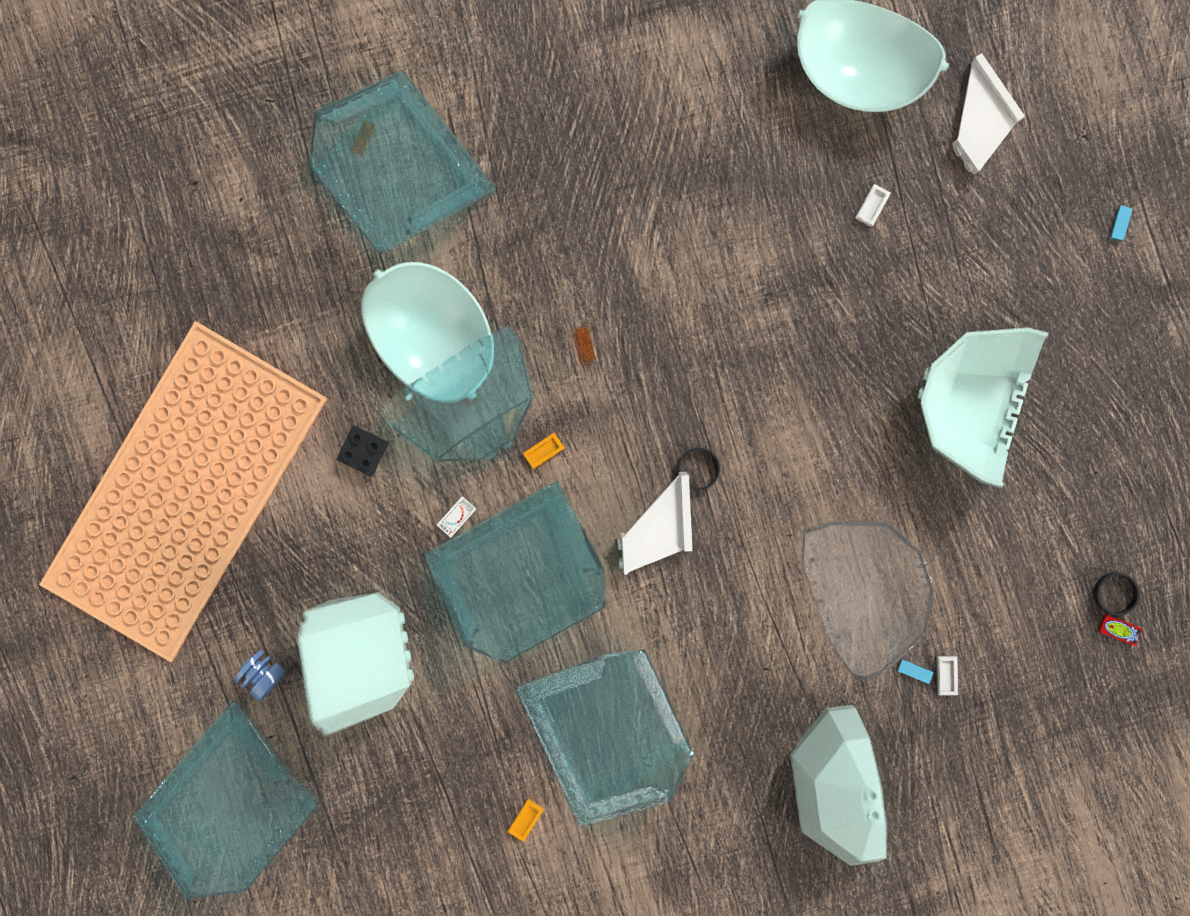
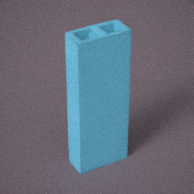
M1122 205L1118 207L1110 234L1111 239L1124 241L1132 208Z
M901 659L897 671L928 684L934 673Z

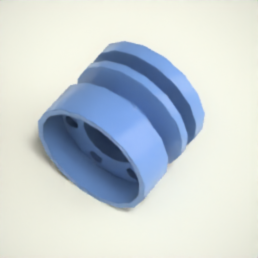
M263 650L251 656L239 669L234 679L237 684L244 678L246 679L241 686L243 689L252 684L253 687L249 694L258 702L269 694L287 672L278 663L269 668L267 665L271 660L270 656L261 661L266 653Z

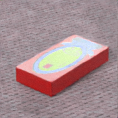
M1104 614L1097 632L1136 646L1142 628Z

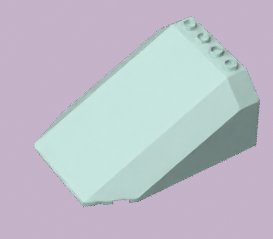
M376 592L328 600L305 611L304 619L307 620L301 624L299 643L312 723L318 729H322L323 735H329L393 709L408 690L412 681H414L413 669L409 668L411 654L409 650H406L408 636L407 632L403 631L402 625L405 624L404 613L400 612V608Z

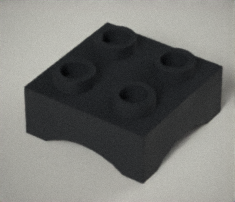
M353 425L336 460L373 477L390 442Z

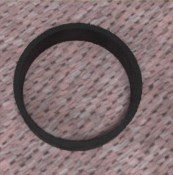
M693 448L686 451L681 456L678 462L677 471L679 475L681 462L685 455H687L689 452L694 450H703L708 452L710 455L713 456L717 464V473L714 480L709 485L700 488L689 485V488L703 490L709 488L717 481L720 474V463L716 455L710 450L705 448Z
M1112 572L1103 575L1096 582L1093 595L1097 606L1102 611L1112 615H1125L1133 611L1140 599V590L1135 580L1130 576ZM1120 575L1130 582L1133 588V599L1126 609L1120 612H1111L1101 602L1100 589L1108 578Z

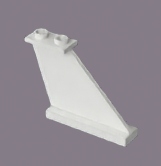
M982 53L976 56L970 63L971 69L958 138L952 143L954 152L957 156H961L965 168L973 175L982 169L1013 126L1025 117Z
M679 472V475L627 533H621V539L617 541L618 550H622V557H619V569H623L624 575L679 551H692L690 489L687 472Z

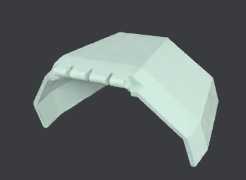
M1031 328L967 332L932 364L931 369H926L923 380H927L925 388L921 387L918 398L921 399L920 404L931 447L980 483L998 488L1004 485L1002 479L1008 456L1007 450H1009L1012 436L1005 435V433H1014L1018 418L1012 417L1011 414L1019 415L1023 400L1016 398V396H1025L1028 383L1025 382L1031 378L1043 342L1048 336L1047 332Z
M853 705L826 708L796 743L795 749L790 753L801 831L850 866L881 861L886 858V821L881 785L869 735L857 709Z

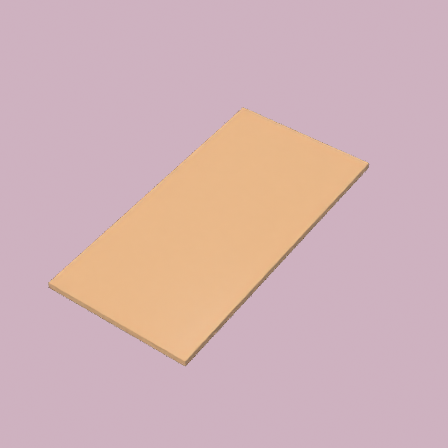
M195 321L39 585L167 661L173 662L328 398Z

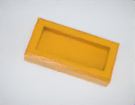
M552 433L522 454L532 469H535L565 448L556 434Z
M528 798L507 832L524 842L544 808Z

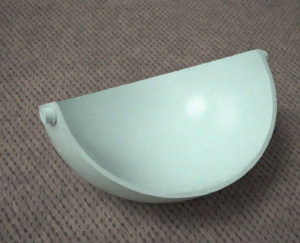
M816 0L810 3L806 10H800L798 18L801 19V24L798 32V53L804 71L811 82L824 95L843 106L867 112H884L904 107L923 96L932 87L942 70L946 71L949 63H946L945 50L931 33L915 22L885 8L856 0Z
M408 262L395 265L385 272L377 270L373 273L375 278L367 286L363 294L362 317L368 337L385 365L405 385L429 399L439 402H456L468 397L470 400L476 396L475 390L483 383L489 373L493 357L490 327L483 310L474 296L455 277L429 264Z

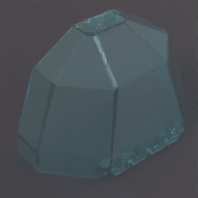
M510 326L479 339L473 344V349L469 345L458 352L462 358L460 361L454 355L443 362L442 366L445 371L442 372L439 366L426 373L425 376L428 382H425L420 377L410 384L411 388L406 387L379 410L388 425L436 462L484 459L489 461L497 456L496 451L503 448V450L511 447L513 445L512 441L516 439L533 404L534 395L522 345Z

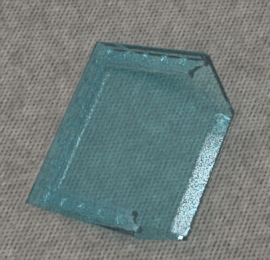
M403 70L322 107L314 113L308 165L379 255L419 235L497 189Z
M558 481L424 554L463 646L502 663L510 661L605 608V569Z
M645 649L601 655L516 687L580 827L665 804L672 800L694 753Z
M233 700L134 815V818L185 899L245 892L319 806L320 802L241 706Z

